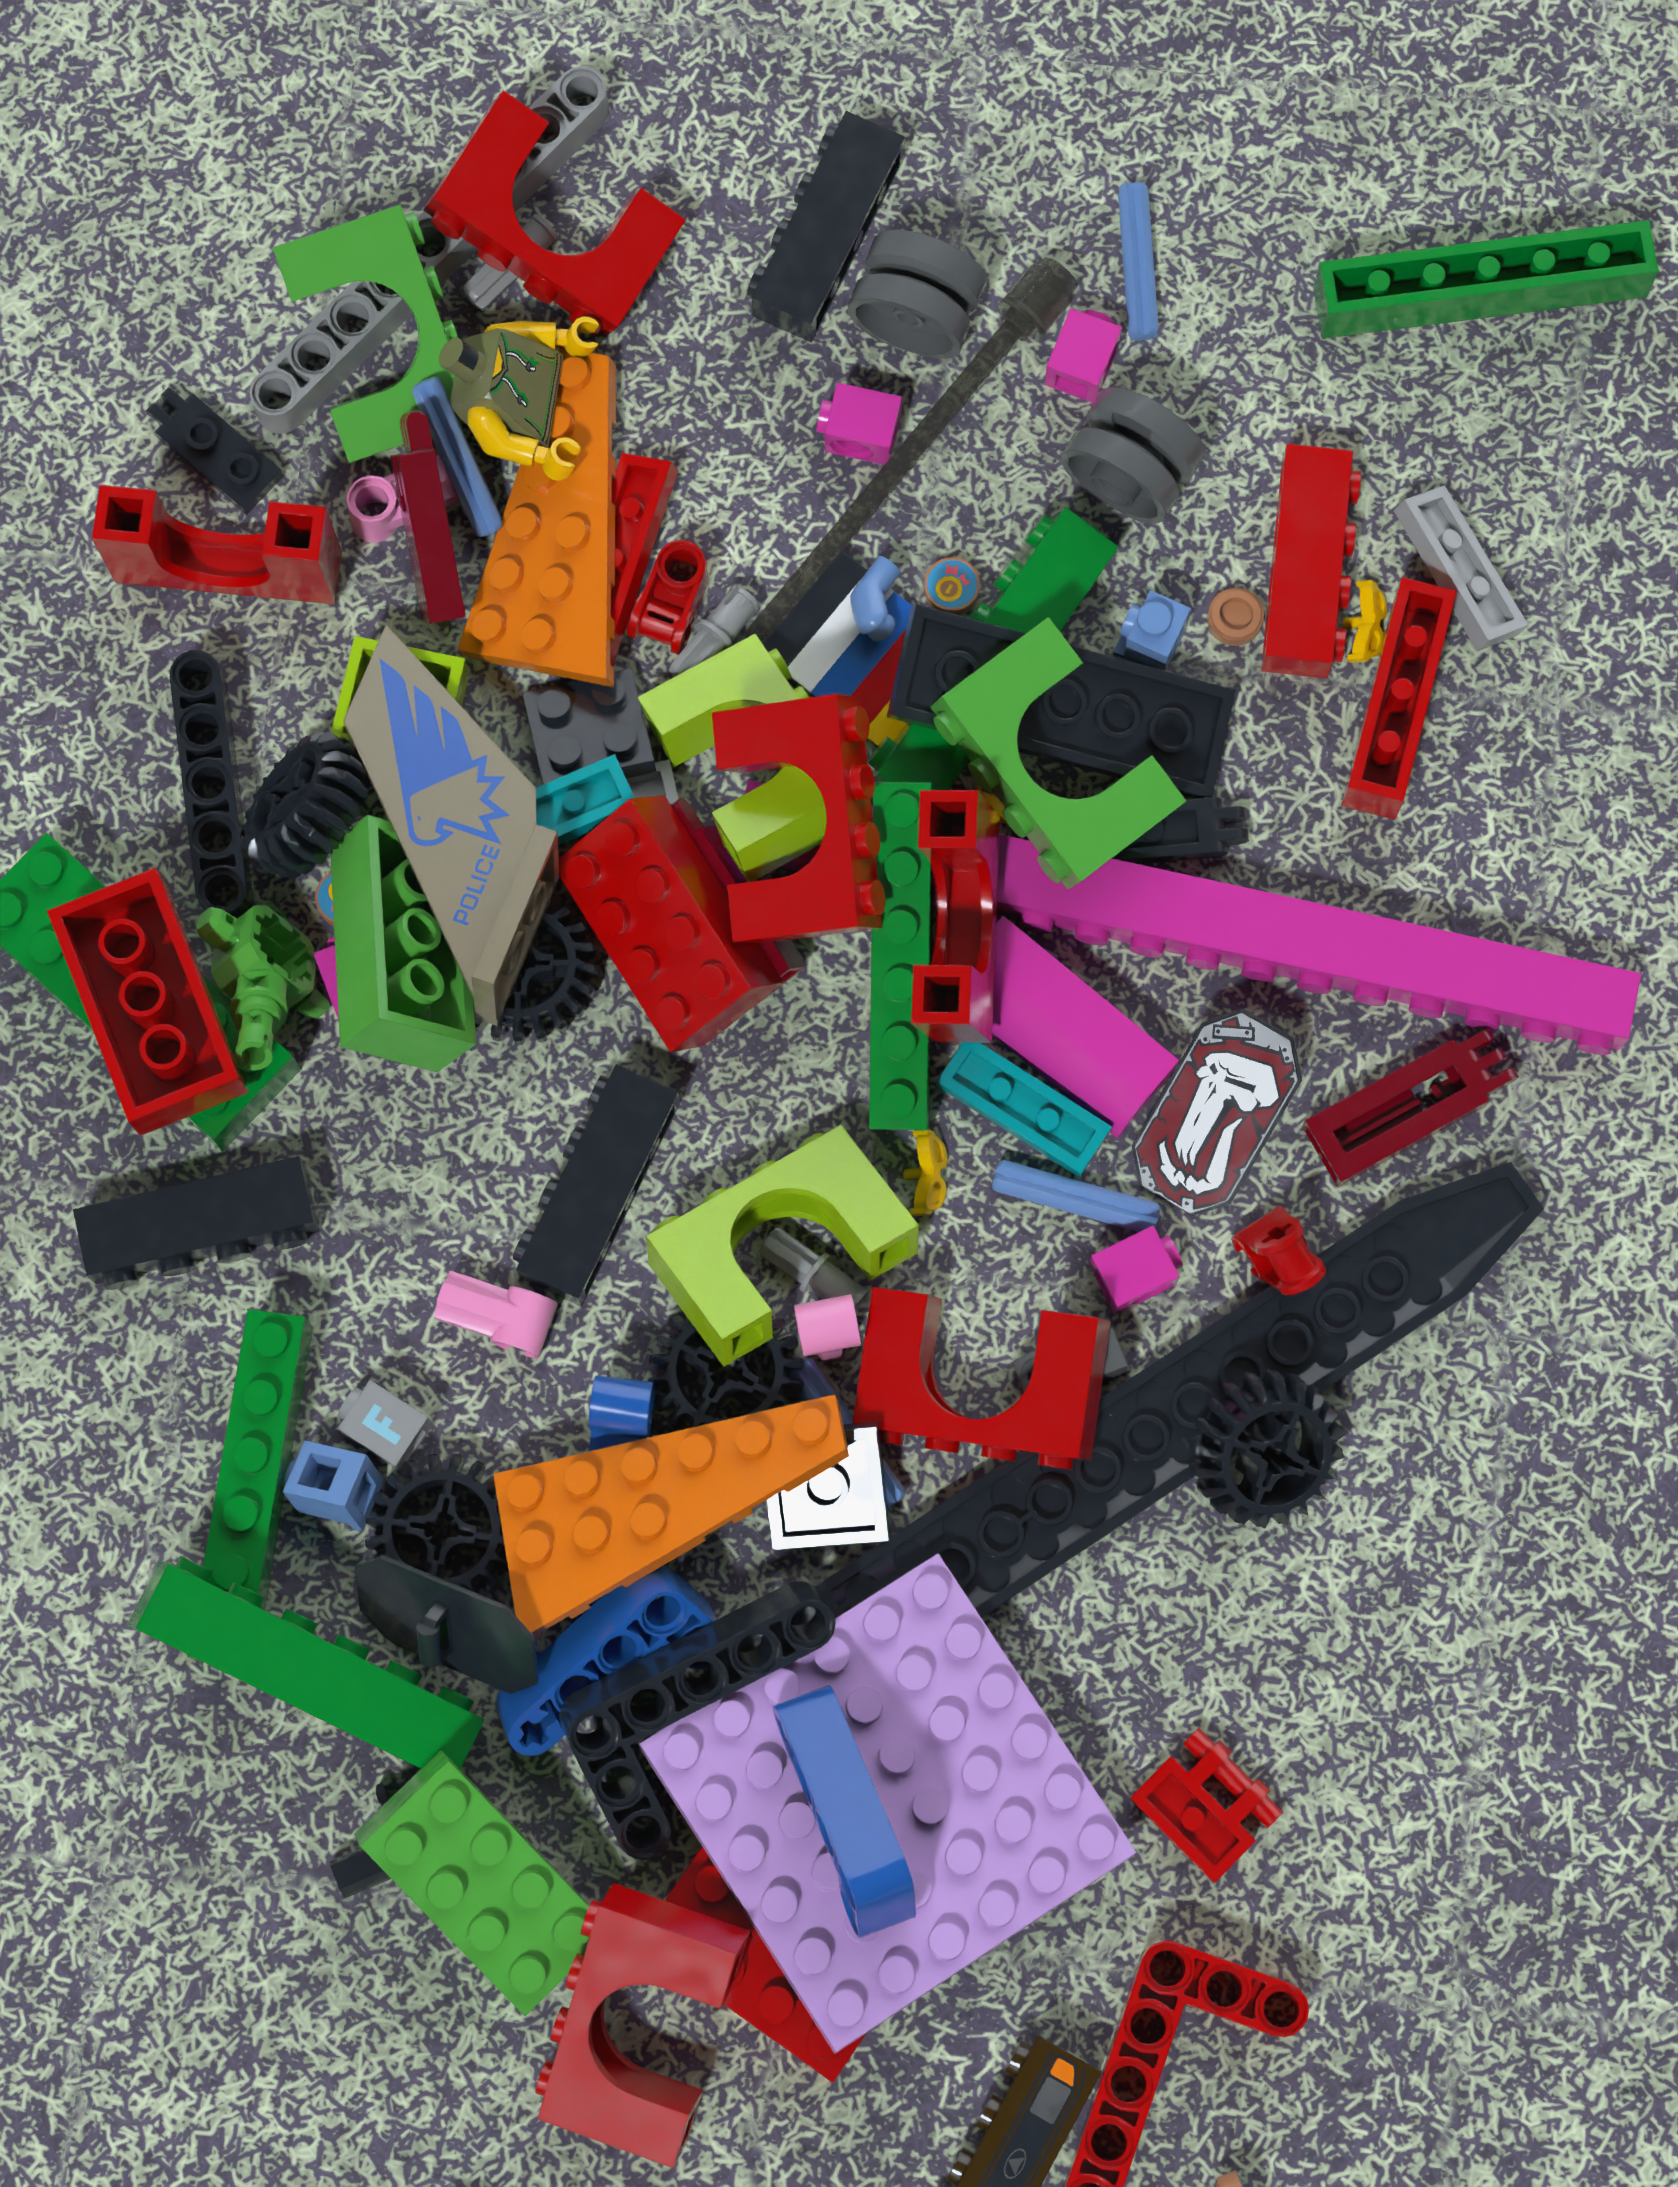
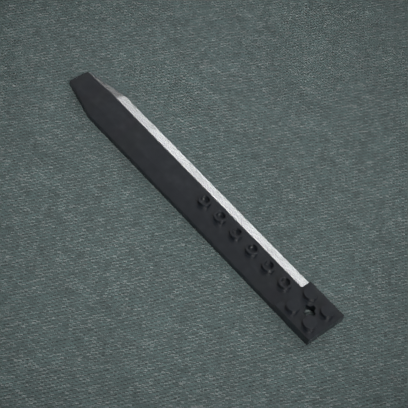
M1512 1162L1398 1201L1316 1255L1326 1267V1273L1311 1288L1295 1295L1286 1296L1282 1295L1274 1287H1268L1101 1397L1091 1461L1074 1458L1073 1468L1069 1470L1037 1465L1039 1453L1020 1451L1016 1454L1015 1462L1006 1460L891 1536L889 1541H883L815 1586L822 1595L836 1619L931 1557L939 1554L980 1617H985L1194 1478L1195 1475L1190 1471L1188 1462L1197 1455L1190 1450L1187 1440L1202 1435L1203 1432L1195 1426L1194 1418H1208L1212 1413V1410L1207 1405L1206 1398H1214L1221 1402L1226 1397L1224 1382L1233 1383L1241 1389L1245 1372L1254 1373L1262 1380L1267 1369L1277 1371L1283 1377L1288 1373L1295 1374L1304 1380L1305 1384H1313L1321 1392L1325 1391L1465 1298L1544 1210L1543 1206ZM801 1608L792 1617L791 1624H806L814 1616L816 1608ZM752 1634L746 1636L738 1645L737 1651H753L760 1645L763 1635Z

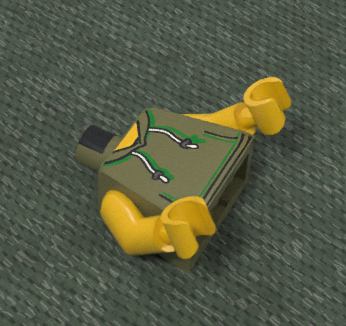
M580 317L575 320L569 329H556V323L514 321L491 324L483 333L465 338L463 341L459 338H453L444 345L439 355L440 366L455 375L449 404L453 413L469 426L486 454L533 467L534 462L540 463L544 473L556 481L564 480L571 475L575 465L565 462L560 458L567 461L575 460L581 451L578 443L570 438L563 437L555 440L548 449L564 356L555 350V345L564 346L566 351L573 357H587L595 350L598 343L583 342L579 339L577 332L584 334L594 333L599 327V323L595 319Z

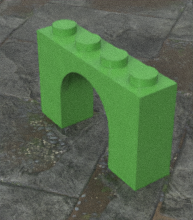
M401 204L272 247L291 302L347 283L369 281L382 284L395 291L407 303L415 318L418 344L413 362L406 373L394 384L384 389L329 407L349 463L403 445L399 421L406 412L420 411L412 394V388L417 383L431 377H438L441 379L449 399L451 398L455 375L440 366L439 355L444 345L449 340L458 338L452 320L441 322L434 301L442 299L444 296L433 266L423 269L416 247L425 244L418 220L414 212L404 215ZM458 418L460 424H464V422L460 418Z
M1048 617L944 694L930 708L936 714L933 719L934 724L942 737L953 746L958 744L971 761L968 764V768L975 781L985 791L993 790L1005 806V809L1002 811L1003 816L1011 829L1022 838L1027 836L1040 854L1037 856V861L1044 873L1054 883L1062 882L1068 890L1080 883L1184 804L1186 800L1153 756L1137 765L1102 793L1084 799H1066L1053 795L1042 789L1028 775L1018 752L1017 736L1021 719L1028 706L1034 700L1083 664Z

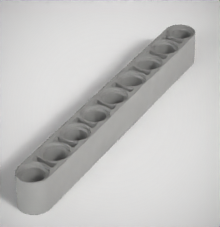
M584 66L571 68L529 107L549 122L543 133H554L558 137L551 143H536L518 171L520 174L515 178L512 192L514 212L564 165L607 120L609 105L606 85L603 77L596 70ZM582 95L595 98L593 103L583 107L571 103L575 98ZM423 211L417 217L425 244L416 247L423 269L433 266L441 286L478 249L462 237L457 240L441 233L431 223L433 217ZM430 244H439L445 247L436 256L426 257L419 254L422 248ZM369 281L351 282L251 383L249 392L251 402L262 426L270 432L279 434L291 432L299 427L413 314L407 303L398 294L388 295L382 293L381 290L384 287L382 284ZM354 319H362L368 322L366 327L359 332L349 333L342 330L346 323ZM325 357L329 359L326 367L321 370L309 371L304 368L306 363L312 358ZM276 395L291 397L288 404L281 409L274 410L265 407L269 399Z

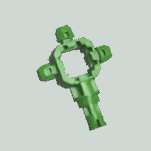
M273 903L253 906L238 919L222 909L209 907L199 916L196 925L199 937L214 948L211 974L219 989L232 998L230 1014L236 1029L239 1031L234 1055L236 1062L240 1064L244 1061L245 1055L244 1068L249 1070L264 1069L272 1062L273 1035L285 1023L288 1010L291 1007L305 1016L318 1019L331 1006V999L326 987L315 978L316 959L313 953L316 951L309 938L286 921V914Z

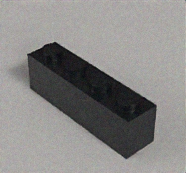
M845 111L837 128L833 126L827 128L817 154L818 157H821V160L814 174L806 172L802 177L794 197V202L798 206L791 220L783 218L778 224L770 246L775 251L767 267L759 265L756 268L747 289V295L752 300V315L754 318L811 343L905 159V136L848 111Z
M617 1064L609 1078L603 1075L598 1078L587 1106L594 1110L584 1129L579 1126L574 1128L564 1148L563 1157L569 1161L560 1180L551 1177L542 1192L538 1208L543 1210L544 1213L535 1231L527 1228L515 1248L513 1260L519 1262L516 1271L520 1279L576 1305L583 1306L680 1105L677 1091Z
M299 1156L73 1209L86 1276L95 1284L104 1283L106 1290L133 1286L139 1283L138 1274L159 1269L162 1276L185 1274L196 1269L194 1261L217 1256L218 1263L240 1261L252 1256V1247L273 1243L276 1250L295 1248L308 1242L307 1234L320 1232L306 1166Z

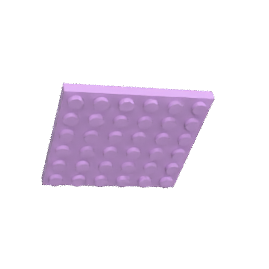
M939 1554L931 1557L835 1619L834 1634L829 1642L821 1648L680 1719L639 1744L640 1750L834 2054L1137 1853ZM827 1685L832 1687L875 1786L907 1862L915 1892V1918L862 1938L856 1936L849 1921L840 1893L838 1873L784 1746L773 1713V1705Z

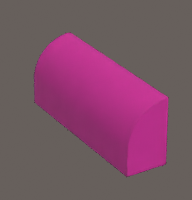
M1003 916L996 923L992 1036L1072 1102L1112 1126L1110 1133L1118 1139L1171 1078L1178 1066L1179 1060L1006 917Z

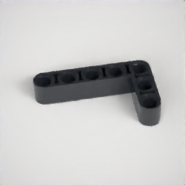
M798 1581L786 1584L595 1681L565 1699L559 1714L563 1732L620 1847L628 1856L641 1860L654 1858L665 1850L671 1836V1829L666 1815L631 1745L814 1652L829 1642L834 1634L836 1622L832 1610L816 1587L807 1582ZM801 1608H816L814 1616L806 1624H791L792 1617ZM752 1634L763 1635L760 1645L753 1651H737L738 1645L746 1636ZM699 1661L710 1663L707 1672L700 1678H684L687 1668L693 1663ZM655 1689L657 1691L654 1699L647 1705L633 1706L630 1704L633 1696L640 1690ZM591 1716L603 1718L601 1726L594 1732L579 1733L577 1731L580 1722L585 1718ZM616 1766L628 1768L625 1776L619 1781L613 1783L602 1781V1777L609 1769ZM650 1816L653 1818L649 1826L644 1830L638 1832L627 1830L630 1822L637 1817Z

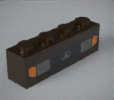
M1039 2035L1035 2037L1032 2045L1021 2040L1004 2071L1014 2077L1002 2099L994 2094L990 2096L975 2124L976 2127L985 2132L973 2153L964 2147L962 2148L946 2180L954 2184L955 2187H1041L1102 2071Z

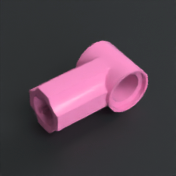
M438 455L436 460L445 508L459 503L460 500L440 455ZM394 474L384 478L372 475L361 477L351 485L346 501L351 527L357 537L366 542L377 543L387 540L395 533L398 527L403 526ZM371 503H379L387 507L383 513L377 516H366L360 512L364 506Z
M450 1271L442 1284L433 1317L435 1320L491 1338L490 1342L508 1350L510 1345L526 1351L525 1356L538 1359L558 1303L548 1297L523 1288L510 1286L509 1290Z
M851 1294L794 1305L803 1356L815 1354L822 1363H831L843 1360V1355L847 1348L861 1345Z

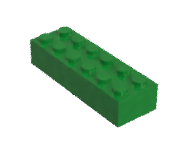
M46 832L0 879V949L94 1034L47 910L106 886ZM203 975L235 1055L239 1031L236 1029L230 1014L231 999ZM274 1038L272 1062L266 1068L261 1070L244 1068L245 1055L244 1061L238 1064L249 1093L186 1118L222 1152L301 1071L295 1058Z

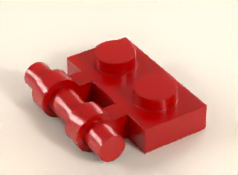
M1198 1727L1183 1743L1199 1760L1196 1765L1187 1772L1170 1756L1129 1800L1214 1884L1256 1842L1239 1823L1251 1812L1266 1828H1269L1283 1811L1267 1796L1271 1790L1259 1778L1253 1782L1229 1758L1232 1751L1221 1740L1215 1744ZM1211 1774L1237 1798L1227 1810L1201 1786Z

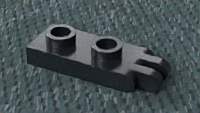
M168 387L160 396L175 411L169 416L155 403H152L145 410L147 415L155 419L160 425L153 432L154 435L245 515L284 477L282 470L193 393L184 400Z
M1219 797L1186 799L1184 804L1120 851L1112 859L1135 864L1225 856L1228 854L1227 846L1249 842L1248 829H1225V824L1245 821L1247 819L1246 809L1242 806L1223 807L1222 799Z

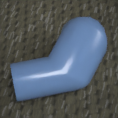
M878 556L853 589L850 596L855 626L862 634H868L873 641L885 640L892 634L895 628L894 618L887 614L884 594L901 572L895 564L883 556Z

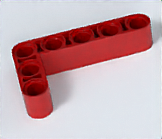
M1162 1941L1154 1943L1145 1949L1138 1961L1063 2187H1079L1085 2183H1094L1100 2187H1124L1184 2005L1266 2035L1287 2037L1300 2031L1308 2019L1309 2006L1307 1998L1302 1991L1291 1983L1177 1942ZM1160 1951H1170L1181 1961L1182 1973L1178 1981L1173 1985L1162 1986L1155 1982L1151 1976L1150 1962ZM1219 1971L1231 1974L1238 1985L1236 1999L1230 2005L1224 2007L1214 2004L1207 1994V1982L1213 1974ZM1275 1992H1283L1288 1995L1295 2007L1291 2022L1283 2027H1275L1270 2024L1264 2014V2003ZM1144 2008H1151L1156 2011L1163 2023L1162 2033L1159 2038L1148 2044H1143L1136 2040L1130 2028L1131 2019L1134 2014ZM1133 2066L1138 2069L1143 2077V2090L1136 2099L1127 2102L1121 2101L1112 2092V2076L1121 2067ZM1106 2124L1119 2127L1124 2136V2147L1121 2153L1112 2159L1099 2158L1093 2152L1091 2145L1092 2135L1095 2130Z

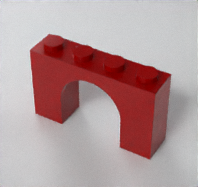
M503 90L487 109L423 208V211L433 217L431 223L441 233L457 240L462 237L479 249L477 254L487 265L501 272H505L507 269L525 281L523 287L533 297L548 304L552 303V301L570 313L569 319L572 323L580 317L595 319L599 323V327L590 335H597L599 332L604 336H608L620 325L686 219L640 188L626 201L597 248L582 254L563 255L548 251L536 244L524 232L516 218L512 192L520 167L549 122Z
M109 485L99 486L92 540L115 583L335 605L342 550L326 507L269 501L265 533L249 535L227 534L200 529L173 518L165 510L156 490Z
M830 694L712 712L717 770L748 773L796 766L815 782L821 792L826 809V829L822 843L815 856L805 867L786 877L727 885L732 942L760 944L881 929V914L884 912L886 899L883 886L878 881L876 856L880 850V836L876 825L873 823L871 798L875 791V780L872 769L867 764L865 740L869 736L870 724L867 712L862 707L861 698L842 694Z
M920 790L918 849L929 859L933 871L936 925L931 965H913L911 1024L935 1042L992 1043L1000 816L978 790Z
M872 1287L852 1423L878 1421L880 1441L884 1443L903 1445L904 1434L926 1437L925 1449L959 1453L960 1442L982 1445L981 1457L1014 1462L1016 1461L1017 1450L1039 1453L1037 1465L1069 1470L1073 1468L1074 1458L1091 1461L1111 1321L1098 1317L1041 1310L1033 1371L1025 1392L1013 1406L996 1416L985 1419H970L954 1410L947 1403L939 1391L934 1376L933 1361L942 1298L928 1294Z
M613 1883L601 1902L592 1900L581 1928V1935L589 1937L585 1955L576 1954L566 1980L565 1988L574 1991L570 2007H561L550 2037V2041L559 2044L554 2061L547 2059L544 2063L535 2089L536 2094L544 2096L538 2120L674 2168L688 2142L703 2090L646 2070L627 2059L617 2049L608 2034L604 2020L605 1999L614 1991L627 1986L652 1985L721 2009L734 1986L750 1931Z

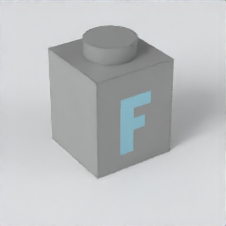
M369 1380L363 1391L355 1387L343 1402L338 1412V1417L343 1419L337 1429L359 1446L402 1472L406 1463L409 1462L433 1426V1423L426 1415Z

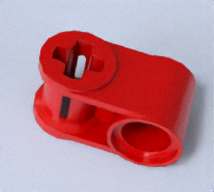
M677 540L668 543L661 549L646 586L640 593L628 623L627 636L637 639L642 635L669 645L671 652L679 655L682 652L693 630L697 610L709 580L704 553L697 545L690 541ZM677 563H691L697 568L695 575L688 581H674L668 576L670 569Z
M1278 1205L1231 1237L1232 1244L1237 1253L1243 1250L1254 1267L1250 1269L1251 1273L1258 1280L1263 1279L1280 1291L1282 1295L1288 1296L1301 1293L1314 1286L1326 1273V1267L1322 1260L1309 1251L1306 1239L1303 1236L1304 1228L1300 1221L1289 1215L1282 1206Z

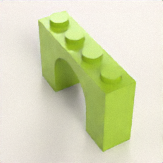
M753 634L637 698L651 732L673 767H676L715 745L712 712L809 698L802 686L794 690L787 681L791 679L790 671L779 651L775 648L767 652L757 635ZM796 766L783 767L768 782L712 812L722 842L747 882H753L821 845L826 829V809L821 792L815 782Z
M842 1125L825 1134L816 1133L808 1137L800 1144L796 1151L778 1161L770 1160L762 1163L747 1179L729 1189L720 1188L713 1191L702 1201L701 1205L680 1217L671 1216L664 1219L653 1229L652 1233L646 1236L649 1266L723 1367L773 1338L772 1310L734 1258L735 1250L740 1241L756 1226L782 1217H798L814 1221L835 1235L869 1281L918 1253L919 1224Z

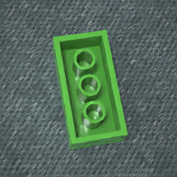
M367 815L350 829V833L344 835L339 842V849H333L330 852L340 1047L439 1072L476 1045L474 999L390 821Z
M442 1750L354 1833L360 1847L524 2016L568 1975L576 1954L585 1955L589 1937L581 1935V1928L590 1904Z

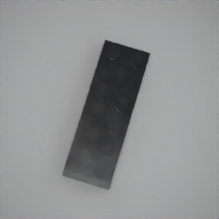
M918 604L912 606L887 717L937 730L933 720L936 714L930 707L944 694L1026 633ZM1071 646L1083 664L1028 706L1018 729V752L1116 778L1123 777L1144 760L1153 756L1182 795L1196 799L1213 797L1236 690Z

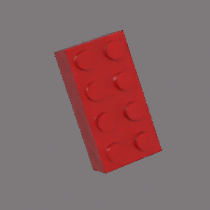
M665 795L630 798L558 858L561 880L670 1053L702 1047L784 983L760 944L732 942L728 894Z
M156 867L47 910L127 1120L140 1136L249 1093L169 888Z
M702 1847L665 1901L750 1931L734 1986L723 2005L833 2083L866 2034L834 2054Z

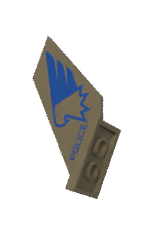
M386 625L345 716L344 726L474 999L476 1019L497 1026L559 879L557 831L537 825L536 787Z

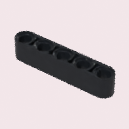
M189 650L180 654L174 660L170 667L169 678L195 894L204 912L209 907L218 908L238 919L253 907L254 897L248 852L242 847L243 836L241 832L244 825L228 686L217 661L211 654L202 650ZM199 673L212 675V680L205 689L200 691H189L186 689L189 679ZM214 726L219 729L216 738L211 743L205 745L193 743V737L200 728ZM212 779L225 781V787L217 797L212 799L199 797V791L207 781ZM228 833L232 835V840L224 851L210 853L205 850L208 839L214 834ZM232 886L239 889L238 896L231 905L226 907L212 905V898L220 888Z

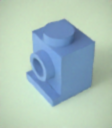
M1150 590L1143 606L1133 603L1120 630L1121 637L1113 654L1134 663L1166 671L1187 628L1191 608Z
M304 1440L297 1459L293 1460L286 1470L283 1493L297 1512L347 1523L352 1529L363 1531L366 1525V1516L370 1515L375 1503L373 1497L376 1492L380 1491L384 1479L366 1454Z

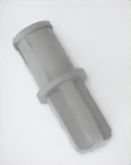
M534 214L530 221L522 227L531 240L546 250L559 239L552 226L537 214ZM485 263L463 285L462 292L473 306L480 310H485L519 277L507 269L505 272H501Z
M733 585L714 611L705 620L700 619L696 622L695 628L697 633L672 662L669 668L671 675L676 677L733 646L732 641L737 637V634L760 610V604L755 597L744 588H738L737 585Z
M776 1227L771 1231L761 1245L759 1251L761 1256L801 1284L799 1290L803 1293L808 1289L822 1300L851 1294L856 1311L869 1292L867 1287L861 1286L828 1262L829 1254L825 1252L820 1256L782 1228Z

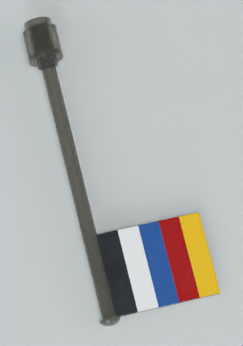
M1045 257L1039 264H1031L998 304V308L1003 315L1000 319L1002 325L742 636L739 634L735 636V644L756 634L767 652L776 648L790 671L791 680L798 686H802L812 697L842 694L861 698L862 707L867 712L870 724L867 740L876 747L886 736L894 741L906 724L903 721L888 718L887 712L912 605L889 588L884 594L888 611L887 614L891 615L895 621L894 631L883 641H873L868 634H862L855 626L850 596L853 589L868 570L846 554L844 550L1019 340L1025 341L1028 337L1037 341L1041 340L1074 300L1072 293L1077 288L1078 283L1074 276L1054 259Z

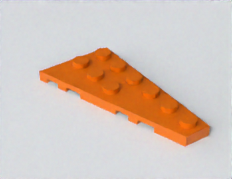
M560 348L559 352L564 356L548 449L555 440L566 437L577 442L581 451L575 460L567 461L560 458L565 462L575 465L571 475L561 481L549 478L544 473L540 463L534 462L533 467L520 464L501 519L502 528L497 531L457 650L465 657L483 662L614 687V668L610 665V641L614 640V620L611 617V589L615 586V505L611 500L612 479L615 478L616 459L612 456V428L616 426V364L608 355L591 353L585 358L573 357L565 348Z
M836 1395L493 1474L516 1617L537 1640L543 1636L542 1631L568 1616L573 1619L590 1609L589 1604L619 1586L628 1587L647 1574L706 1541L704 1536L730 1521H733L734 1524L752 1514V1508L781 1491L790 1492L848 1458L849 1451L840 1405Z

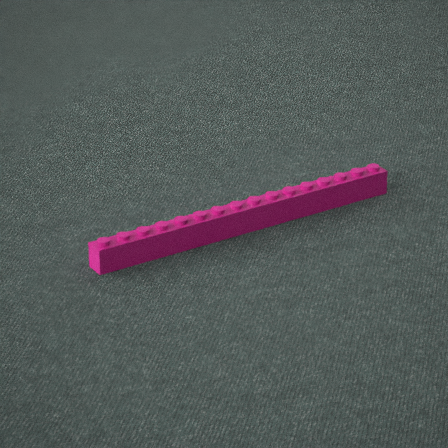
M748 780L745 794L764 783ZM999 834L996 919L997 915L1019 919L1018 925L1031 932L1048 934L1052 932L1053 927L1075 931L1074 938L1086 944L1104 946L1107 945L1108 939L1130 943V951L1146 957L1160 958L1163 956L1164 951L1185 955V962L1201 969L1216 970L1219 968L1220 963L1242 968L1241 975L1256 981L1272 982L1275 979V975L1298 980V988L1311 993L1328 994L1331 991V987L1354 992L1353 999L1366 1005L1385 1006L1387 1000L1410 1004L1409 1012L1426 1018H1441L1443 1012L1465 1016L1464 1023L1466 1025L1481 1030L1488 1028L1498 1030L1499 1024L1521 1029L1522 1037L1536 1042L1551 1043L1555 1041V1036L1578 1041L1577 1048L1591 1054L1608 1055L1611 1054L1612 1049L1620 1050L1630 1036L1642 973L1112 858L1080 883L1067 890L1062 882L1054 883L1041 869L1037 861V856L1040 853L1031 841ZM820 845L780 866V868L794 871L801 870L812 860ZM933 877L932 909L936 910L935 885Z

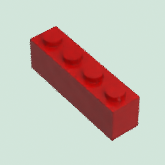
M1286 443L1281 464L1261 664L1262 672L1327 679L1333 662L1342 663L1346 629H1338L1336 625L1338 609L1347 610L1351 576L1341 575L1343 556L1352 557L1356 536V523L1346 522L1348 503H1358L1361 483V471L1351 470L1353 450Z
M1401 577L1393 599L1341 806L1396 820L1404 802L1457 591Z

